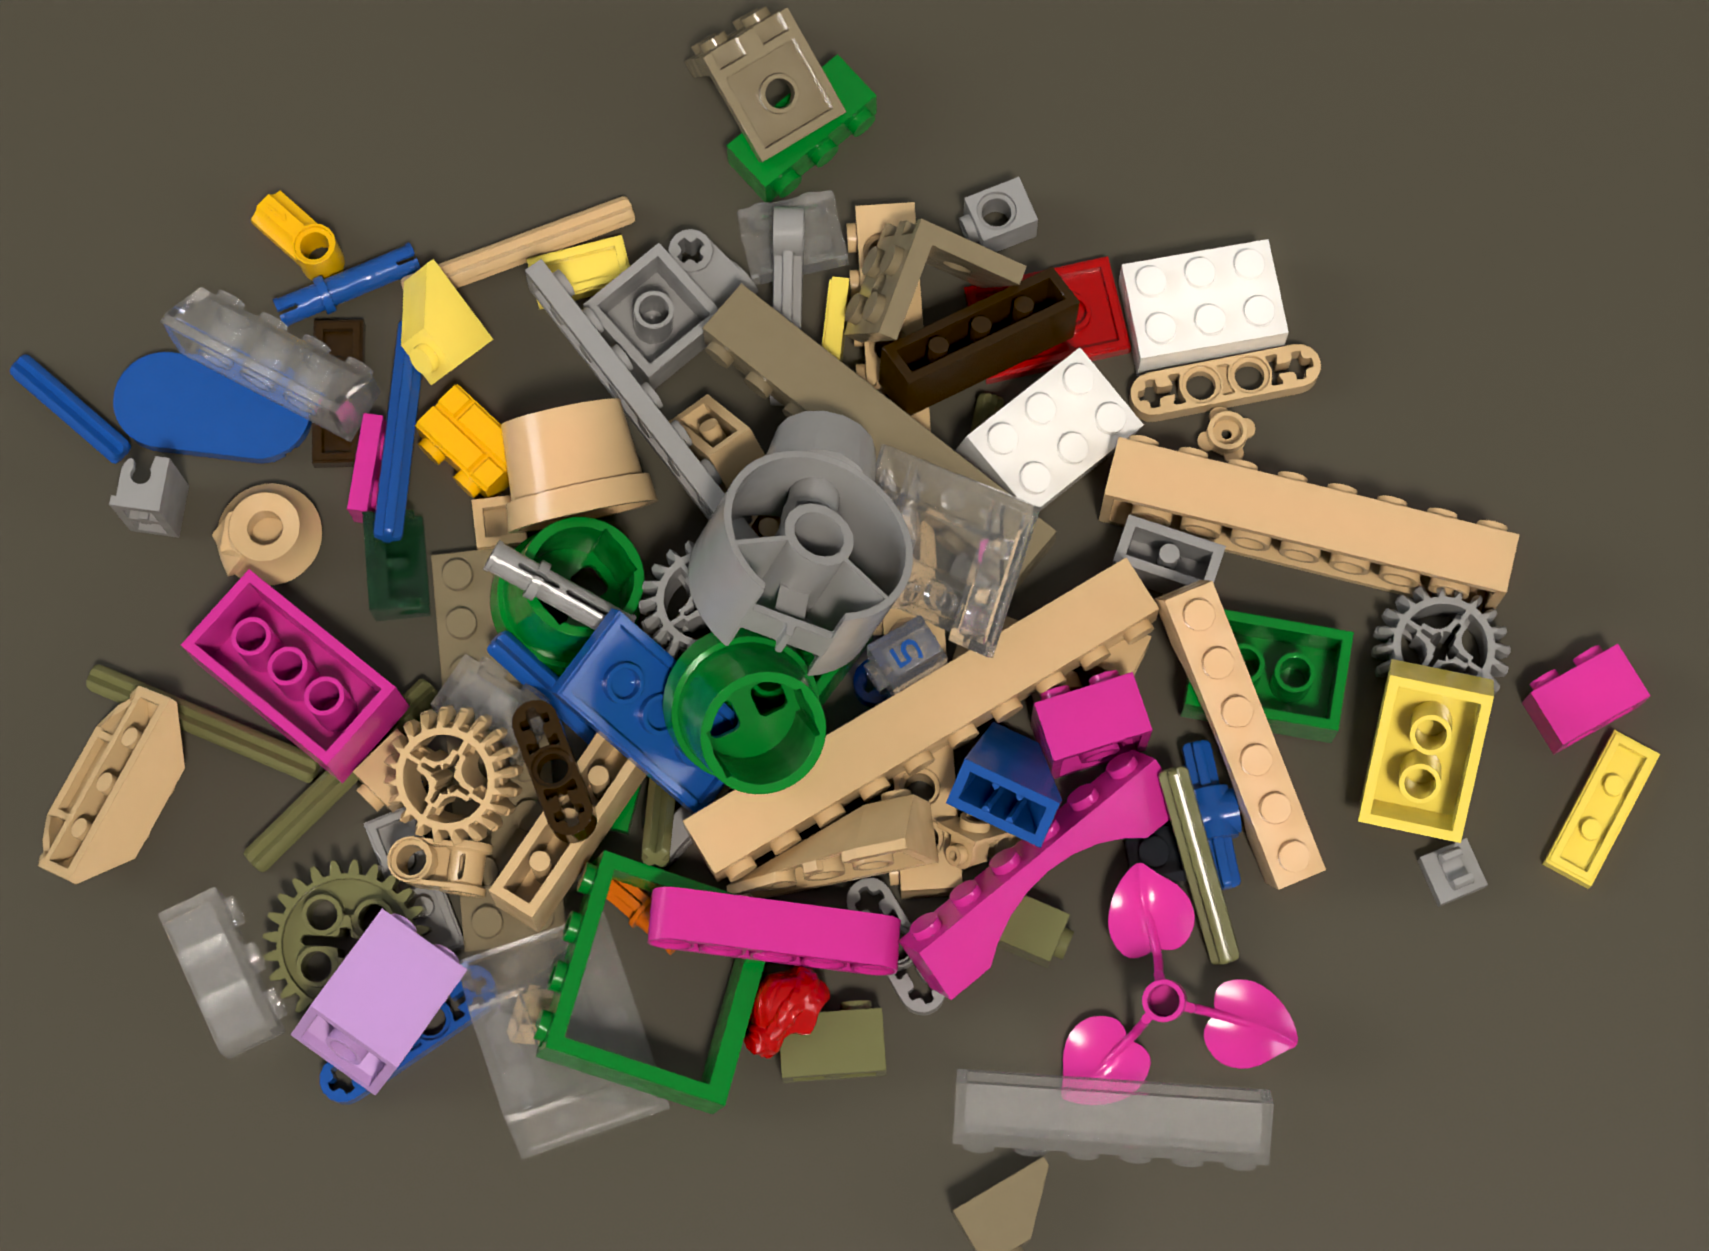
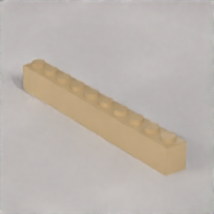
M751 516L753 522L749 525L759 538L765 535L768 537L775 536L779 529L781 517ZM701 632L691 638L699 640L709 633ZM598 733L577 761L597 814V825L594 832L582 842L567 843L561 841L553 833L544 812H542L489 889L498 908L540 933L585 867L586 862L589 861L646 777L644 772ZM568 794L558 797L566 813V818L562 821H566L569 827L579 824L577 816L580 813L575 810Z
M1126 557L826 735L824 747L818 761L809 773L796 784L770 794H747L734 790L683 820L685 830L715 880L719 882L728 877L730 882H734L753 871L757 867L754 860L772 850L775 855H779L797 845L802 840L799 833L817 823L819 828L822 829L842 818L846 814L843 807L861 797L864 802H868L878 797L891 787L888 780L906 770L907 774L911 776L925 769L935 761L932 754L948 744L951 745L952 749H957L967 744L979 734L977 727L994 718L997 723H1000L1012 717L1023 708L1020 701L1038 691L1039 694H1042L1047 690L1064 685L1067 682L1064 675L1082 665L1083 669L1087 671L1099 665L1111 655L1108 649L1124 639L1128 645L1141 640L1154 630L1152 623L1157 619L1159 607Z

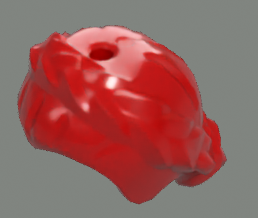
M795 966L789 970L768 974L760 981L743 1040L747 1049L753 1055L770 1059L779 1052L784 1039L788 1035L811 1034L817 1023L819 1012L825 1003L830 1000V990L826 983L818 978L817 972H814L812 968Z

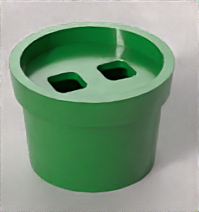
M589 517L566 518L550 524L539 533L524 540L514 549L537 563L545 560L552 564L550 570L568 580L585 567L594 569L607 587V591L600 598L629 614L635 615L636 620L634 623L638 626L640 618L639 602L642 600V585L644 582L643 565L632 542L614 526ZM495 575L491 588L490 608L497 633L499 634L505 630L512 633L542 663L560 677L595 630L572 619L568 615L567 620L559 625L555 618L542 606L538 598L534 597L530 601L522 596L523 590Z
M740 628L729 646H725L711 632L693 643L680 656L673 666L665 685L663 715L668 733L676 747L700 769L716 776L725 785L739 792L770 794L796 784L814 767L824 747L826 720L819 702L814 676L807 675L809 664L801 651L787 644L781 653L775 651L776 640L745 628ZM762 682L779 683L785 695V703L765 714L759 713L752 699L751 689ZM726 700L730 701L738 718L737 726L718 736L711 735L710 731L712 730L718 710Z

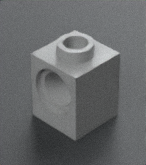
M1020 177L964 198V216L959 217V224L964 238L998 252L1037 236L1038 218ZM991 212H1000L1009 221L1002 226H991L983 218Z

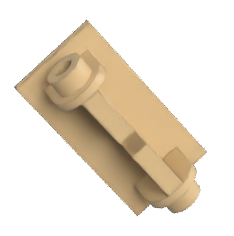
M965 812L961 813L960 817L939 822L937 828L951 834L950 845L946 849V859L950 865L956 866L959 869H966L973 865L987 862V856L993 858L998 852L1011 848L1022 840Z

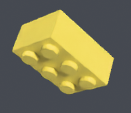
M1391 659L1361 795L1358 822L1461 843L1493 704L1494 680Z

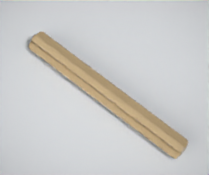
M621 196L442 262L438 266L457 289L527 263V258L559 251L630 225L635 221V213L629 199L626 196ZM413 274L404 276V277L401 279V286H402L403 291H404V281L407 280V279H408L410 276H412Z

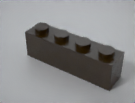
M1050 267L1021 281L1020 285L1010 286L882 347L878 382L894 404L910 416L1073 338L1080 301L1055 269Z

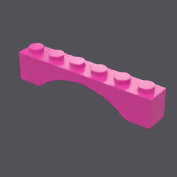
M1133 749L1114 757L1107 764L1104 773L1090 784L1078 787L1068 796L1067 803L1058 809L1041 848L1021 840L1013 847L998 852L990 860L988 868L973 880H967L959 884L952 890L949 896L950 899L934 912L920 916L912 923L910 931L898 941L930 988L952 1000L990 969L998 942L1010 916L1027 892L1049 870L1071 855L1099 843L1123 838H1148L1170 820L1158 778L1159 773L1163 770L1155 758Z

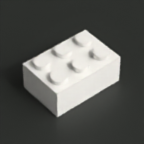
M1269 239L1121 265L1118 287L1137 376L1148 372L1285 345L1289 331Z
M1078 348L968 434L955 452L1034 514H1037L1113 454L1118 437L1129 439V436L1135 435L1144 424L1083 350Z

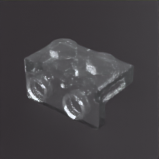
M832 190L807 192L795 198L772 203L761 202L737 211L743 249L750 277L755 285L773 282L774 206L805 208L803 275L849 265L848 254L837 215L836 200Z

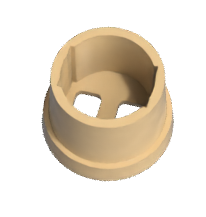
M618 398L560 406L517 417L501 424L511 502L506 504L509 533L543 530L554 522L571 517L598 519L641 508L658 501L650 474L642 472L623 406Z

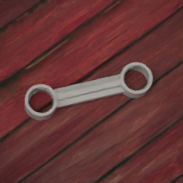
M774 206L773 308L802 330L805 208ZM770 395L771 406H783Z

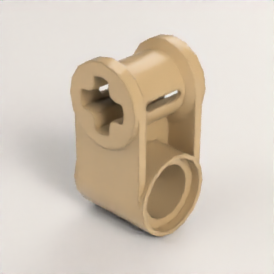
M408 836L397 840L392 845L387 856V863L394 877L413 887L436 890L458 896L485 898L486 889L482 887L486 856L492 854L493 845L470 840H463L462 843L454 845L451 839L443 840L441 843H434L432 838ZM423 850L426 855L424 868L419 873L410 875L408 871L409 858L415 852Z

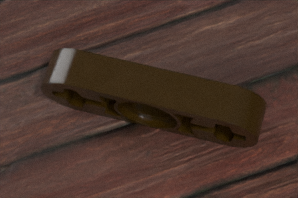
M542 700L527 701L515 711L512 717V729L544 815L553 833L561 841L567 843L582 842L594 832L597 825V814L562 722L555 709L549 703ZM538 716L545 723L543 724V730L550 744L542 748L534 733L529 730L532 728L530 720ZM561 759L568 763V772L561 781L547 783L541 779V769L548 761ZM568 794L575 810L580 813L577 816L579 824L569 827L566 821H562L566 818V813L558 797Z

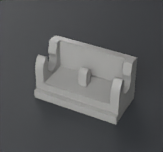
M159 456L155 457L151 465L150 479L143 484H137L133 481L136 463L134 459L129 458L121 468L116 496L111 495L109 506L130 531L179 538L189 484L170 458Z

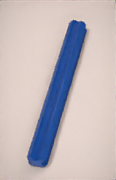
M402 320L397 328L373 525L374 537L382 540L383 543L400 541L404 533L416 431L415 425L417 423L422 373L415 369L409 355L401 346Z

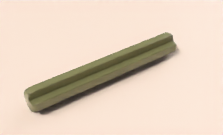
M1186 766L1170 767L1161 771L1158 778L1183 867L1186 871L1188 885L1210 962L1213 965H1225L1239 958L1238 944L1189 769Z

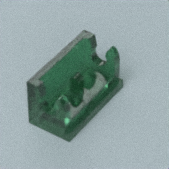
M406 510L402 539L400 541H392L391 543H383L382 540L375 538L373 535L375 512H362L369 610L376 622L431 616L423 516H415L414 510Z

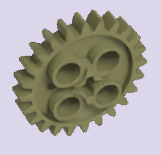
M354 859L349 866L348 873H344L339 861L333 860L330 864V876H325L318 867L313 866L310 868L311 884L308 885L306 882L294 878L292 882L298 894L293 898L280 893L277 897L286 907V910L283 914L269 912L267 916L279 924L278 931L263 934L264 939L276 943V950L263 955V959L279 962L280 966L269 976L270 981L286 980L288 983L282 990L280 997L282 999H289L296 995L300 996L295 1011L299 1014L306 1012L344 961L345 950L336 947L305 945L303 937L314 935L346 938L348 930L351 929V937L360 939L366 931L364 926L365 914L374 906H382L389 914L396 913L407 918L416 927L417 934L421 937L431 933V927L417 925L415 921L426 912V908L424 906L409 908L407 905L415 894L414 889L407 888L397 893L395 890L399 880L396 877L390 875L381 882L382 866L373 864L365 876L363 875L361 861ZM330 901L337 910L336 922L332 927L320 930L313 921L314 910L322 902ZM317 953H325L331 960L332 965L329 976L321 982H316L310 977L307 967L309 960Z

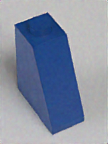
M992 722L965 757L946 804L1041 848L1062 802V798L1040 744L1000 724Z

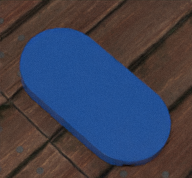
M174 352L152 353L136 360L123 372L117 382L113 397L114 413L124 432L138 445L158 452L250 463H271L286 457L285 454L291 452L295 447L298 448L308 436L312 425V403L301 381L290 371L280 366L266 363Z

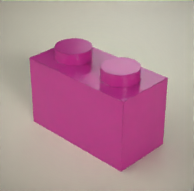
M1619 644L1612 646L1604 652L1600 645H1596L1573 659L1576 665L1575 668L1561 676L1556 669H1553L1529 684L1533 691L1529 693L1522 704L1553 755L1639 708L1650 697L1649 692Z

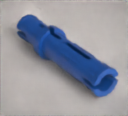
M410 242L326 279H323L322 275L312 279L314 284L282 297L273 298L272 300L277 312L295 305L298 306L296 309L279 315L284 328L286 329L290 325L322 311H326L327 315L337 311L335 306L417 272L421 268L417 258L402 265L396 264L414 256L415 252Z

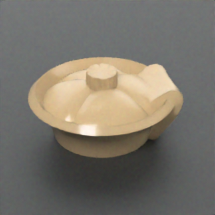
M270 483L251 487L238 494L223 511L218 527L213 532L212 537L216 542L228 577L236 575L241 578L250 569L271 586L295 579L312 564L320 549L322 525L315 506L304 494L286 485Z

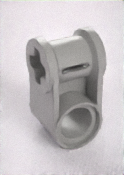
M694 229L682 230L670 241L668 253L718 308L725 303L741 283L756 294L758 292L755 283L738 264L730 260L701 231ZM686 252L688 255L694 256L700 253V262L696 263L694 260L689 259L683 263L682 254Z

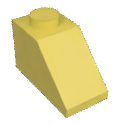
M434 259L404 281L401 346L409 355L412 365L418 372L424 375L430 385H433L494 340Z

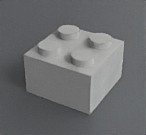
M660 243L656 244L583 304V309L589 307L599 319L604 329L601 336L608 345L612 347L618 344L626 353L633 365V370L630 373L640 385L647 382L654 390L707 347L702 328L719 309Z

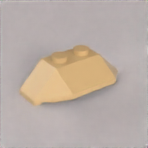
M138 686L130 693V699L118 705L96 726L46 816L42 840L43 853L40 855L38 864L40 868L69 882L78 884L137 857L185 769L176 701Z

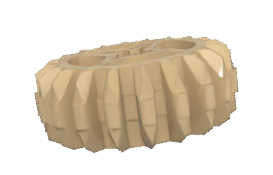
M445 705L440 707L438 714L433 709L422 712L420 714V722L415 719L406 722L403 727L407 736L399 735L393 738L391 744L399 754L387 756L384 763L396 769V773L385 777L383 783L388 786H396L398 794L390 797L388 803L393 806L403 803L406 808L401 814L399 821L403 823L413 819L418 821L415 827V835L421 837L432 830L434 843H441L449 837L454 845L462 843L463 840H468V837L478 842L487 837V829L494 832L503 826L501 815L508 816L514 813L516 807L508 797L520 795L523 788L517 783L512 782L511 778L522 774L524 767L518 764L510 765L509 757L518 753L519 747L510 745L504 748L500 742L506 737L508 729L501 727L493 732L489 731L492 724V716L484 714L475 720L472 707H463L457 714L454 706ZM437 735H451L464 740L461 746L453 749L450 754L442 750L435 752L427 747ZM480 756L486 767L487 778L481 774L478 768ZM456 765V766L454 767V768L456 769V771H455V773H454V778H455L457 781H459V783H457V784L451 786V785H452L451 780H452V778H453V772H452L451 770H449L448 768L451 767V766ZM420 772L428 781V794L423 787ZM456 797L462 798L465 801L473 799L481 804L470 815H457L444 810L445 806L453 802Z

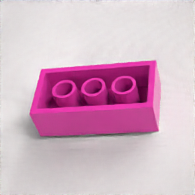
M250 569L181 644L183 649L202 669L342 784L410 708L394 685Z

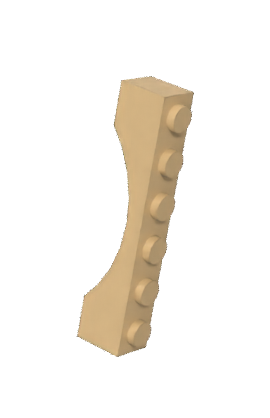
M1199 580L1154 598L1159 607V615L1170 643L1195 690L1219 746L1237 797L1247 838L1265 883L1280 890L1325 871L1326 868L1213 581Z

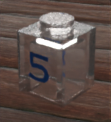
M920 614L867 645V658L870 662L864 664V668L879 692L887 688L890 695L894 696L946 665L948 657Z

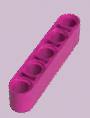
M658 887L652 889L647 943L651 946L671 950L886 976L896 974L898 971V940H900L901 920L884 914L680 887Z

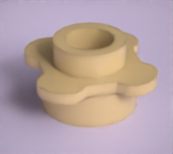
M1225 407L1212 409L1209 413L1210 422L1206 431L1198 436L1197 443L1199 448L1204 452L1214 451L1224 456L1226 462L1230 459L1242 460L1244 457L1243 447L1246 440L1254 436L1255 424L1251 419L1243 418L1236 412L1228 411ZM1222 432H1230L1231 437L1229 439H1224L1222 437Z

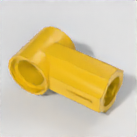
M282 191L268 194L257 205L256 211L251 218L252 224L297 263L308 279L312 280L322 275L323 279H326L343 271L345 264L344 255L331 230L315 222ZM322 247L328 248L326 254L321 258L315 260L308 259L314 250Z

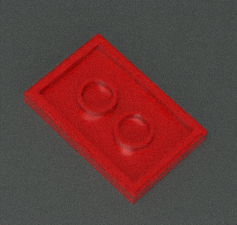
M1108 256L1054 268L1080 301L1074 337L986 379V385L1050 371L1078 348H1081L1091 361L1129 354L1131 352V345ZM1042 271L1024 274L1021 281ZM1010 286L992 288L964 287L966 305L968 307Z

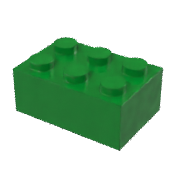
M1224 609L1272 733L1332 743L1339 731L1354 632ZM1187 676L1180 717L1208 722Z

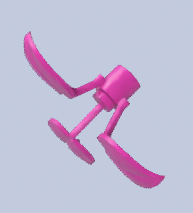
M1143 863L1133 865L1119 882L1111 901L1108 926L1114 945L1124 956L1140 958L1152 952L1155 981L1146 987L1142 996V1005L1146 1013L1128 1034L1120 1021L1109 1016L1089 1017L1075 1026L1066 1040L1063 1052V1079L1061 1086L1063 1097L1073 1101L1103 1103L1120 1099L1137 1090L1148 1076L1151 1057L1143 1046L1134 1041L1152 1020L1158 1022L1173 1021L1179 1018L1184 1011L1211 1017L1204 1029L1206 1046L1216 1060L1232 1068L1245 1069L1262 1065L1279 1054L1296 1047L1298 1043L1295 1024L1286 1007L1270 990L1256 982L1241 979L1224 982L1216 990L1214 1008L1188 1002L1183 987L1176 981L1165 978L1161 949L1175 950L1186 943L1194 928L1195 913L1191 900L1177 884Z

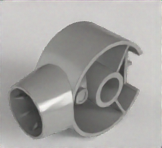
M804 411L789 416L777 427L767 454L748 464L739 472L706 524L690 556L688 579L693 601L699 614L712 633L725 646H729L740 628H745L776 640L775 651L781 653L788 644L816 654V657L808 667L807 675L825 674L843 667L861 652L905 589L910 579L913 565L911 537L900 511L890 497L875 483L876 449L871 435L859 423L844 415L828 411ZM757 515L781 517L779 529L775 536L735 539L732 520ZM805 617H806L808 620H810L813 624L804 622Z

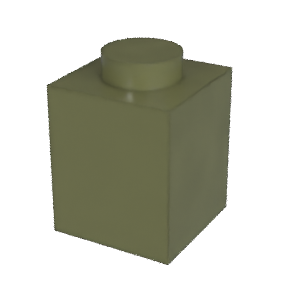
M1025 895L1010 916L997 947L1048 969L1053 956L1063 960L1075 931L1065 928L1070 914Z

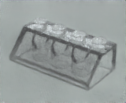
M200 287L164 314L160 322L181 354L349 442L353 440L362 424L363 413H369L381 393L372 376L374 371L366 364L352 357H347L344 362L329 354L331 349L325 343L307 334L300 339L286 332L287 325L268 313L262 312L257 317L244 310L245 304L226 291L219 290L215 295Z

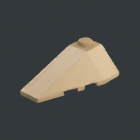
M908 789L882 793L880 795L881 801L861 806L759 866L746 876L727 885V892L765 899L939 863L930 802L912 794L911 790Z

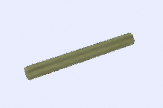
M101 664L94 665L87 677L86 687L91 692L120 704L130 699V693L138 686L167 696L177 702L181 730L306 783H311L320 769V765L300 748Z
M419 679L402 695L410 708L366 758L396 729L405 735L403 726L406 722L413 719L419 721L422 712L432 709L439 702V692L427 680ZM325 771L245 849V858L258 871H267L359 779L352 772L342 784L328 771Z

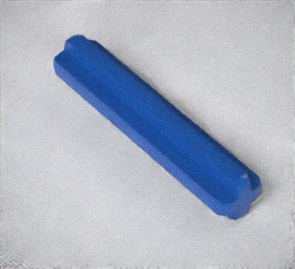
M24 354L12 364L9 371L13 378L111 463H119L129 453L131 444L124 436L30 355Z
M505 630L497 634L487 647L488 653L539 700L549 703L555 709L559 718L589 745L597 732L549 692L559 677L512 633Z

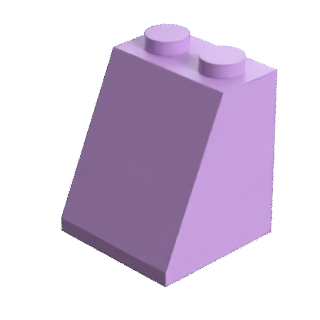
M381 909L312 1002L291 1033V1036L369 1092L376 1095L401 1064L464 976L467 969L459 964L458 957L450 949L440 944L433 945L417 934L416 927L407 918L396 913L389 914L384 909Z

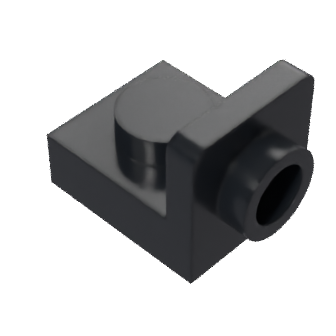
M1172 825L1160 827L1148 838H1123L1128 870L1136 863H1143L1177 884L1180 888H1184L1187 876L1186 871L1182 870L1180 853Z

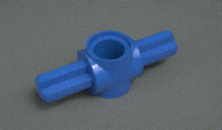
M1206 740L1193 741L1182 746L1181 751L1184 765L1189 769L1222 891L1229 890L1241 884L1232 841L1242 831L1239 806L1233 788H1229L1228 785L1220 784L1211 743Z

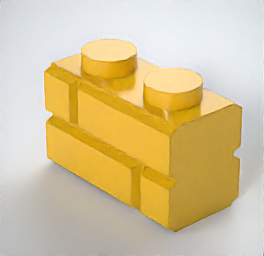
M454 385L438 400L435 406H432L417 421L415 427L422 438L417 445L435 464L440 465L444 460L457 471L452 478L473 499L479 493L484 498L498 497L509 487L501 424L460 385Z

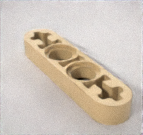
M1292 344L1148 372L1139 376L1134 381L1130 390L1129 406L1139 419L1146 422H1158L1209 412L1216 407L1229 408L1301 394L1310 390L1315 385L1321 370V361L1318 354L1311 347L1304 344ZM1291 359H1298L1301 366L1309 365L1303 379H1297L1294 372H1286L1278 375L1276 381L1278 385H1272V369L1269 362L1275 363L1274 372L1288 369ZM1243 367L1256 368L1263 377V383L1254 390L1243 389L1237 384L1235 373ZM1195 376H1204L1213 383L1214 394L1204 400L1193 398L1186 389L1187 382ZM1171 381H1178L1177 391L1181 404H1174L1175 394L1160 398L1159 405L1156 408H1151L1147 400H1139V398L1144 396L1146 387H1153L1155 394H1164L1171 392Z

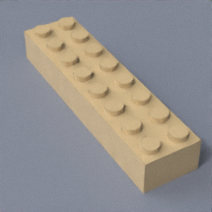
M1131 435L1129 439L1118 437L1100 511L1099 521L1125 527L1128 515L1130 514L1226 546L1224 552L1412 598L1413 591L1418 586H1422L1430 598H1432V593L1436 594L1437 587L1445 588L1446 597L1454 598L1455 590L1462 593V600L1467 603L1475 595H1481L1483 600L1478 610L1482 614L1488 609H1496L1507 593L1520 534L1508 532L1507 526L1491 520H1479L1475 524L1459 520L1456 513L1442 508H1428L1427 512L1407 507L1406 501L1393 496H1378L1376 500L1357 495L1358 491L1355 488L1344 484L1331 483L1327 487L1307 483L1308 479L1305 476L1294 472L1281 471L1278 472V475L1257 471V465L1245 460L1230 459L1228 463L1208 459L1206 452L1196 448L1181 447L1178 451L1158 447L1159 443L1156 440L1142 435Z

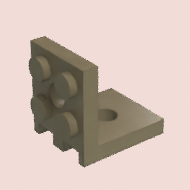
M764 6L760 9L755 8L732 22L736 30L729 35L725 31H721L718 34L715 32L692 45L691 48L695 55L684 61L693 78L711 77L759 162H764L846 113L845 108L788 7L769 11L767 6ZM775 79L786 82L791 91L788 104L780 109L771 106L765 96L768 84Z
M922 218L918 219L916 224L909 221H900L898 227L887 223L883 228L877 247H873L865 258L862 273L866 276L860 292L851 298L847 306L845 321L848 324L844 335L861 343L897 340L925 263L979 288L1020 285L1027 266Z

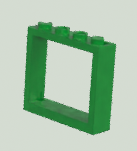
M604 850L593 864L586 862L583 875L578 881L577 892L584 895L579 912L572 910L564 927L562 940L569 942L564 961L556 960L548 980L547 989L554 991L549 1011L542 1009L535 1024L536 1031L533 1039L540 1041L535 1057L713 1115L726 1105L764 969V961L735 958L701 1082L565 1037L612 879L650 892L658 887H680L733 894Z

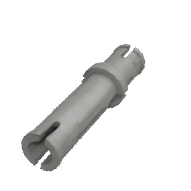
M501 540L497 542L483 567V570L486 572L489 571L523 590V597L530 601L536 597L593 630H596L612 608L620 610L632 622L636 620L635 615L623 611L596 596L591 591L550 570L552 564L545 560L537 563L505 545Z

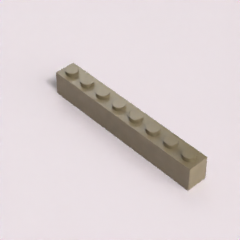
M742 283L702 328L704 341L707 345L705 348L707 354L720 366L728 369L730 365H733L746 376L743 379L745 384L761 398L767 399L771 395L784 406L782 411L787 418L804 411H828L844 415L859 423L871 435L876 449L875 483L883 491L888 488L901 498L900 506L912 518L920 523L927 519L942 531L939 534L940 538L951 549L959 554L968 551L982 562L979 565L980 570L996 584L1002 586L1007 582L1014 589H1017L1055 544L1057 532L1055 529Z

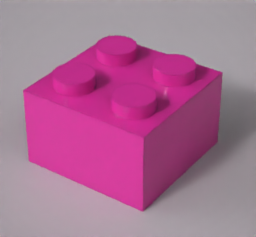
M1111 670L1090 678L1089 686L1070 691L1069 686L1064 685L1040 694L1041 701L1034 703L1030 725L1036 742L1042 748L1054 779L1108 763L1117 755L1129 752L1132 749L1138 752L1146 751L1153 729L1133 672L1120 676L1118 670Z

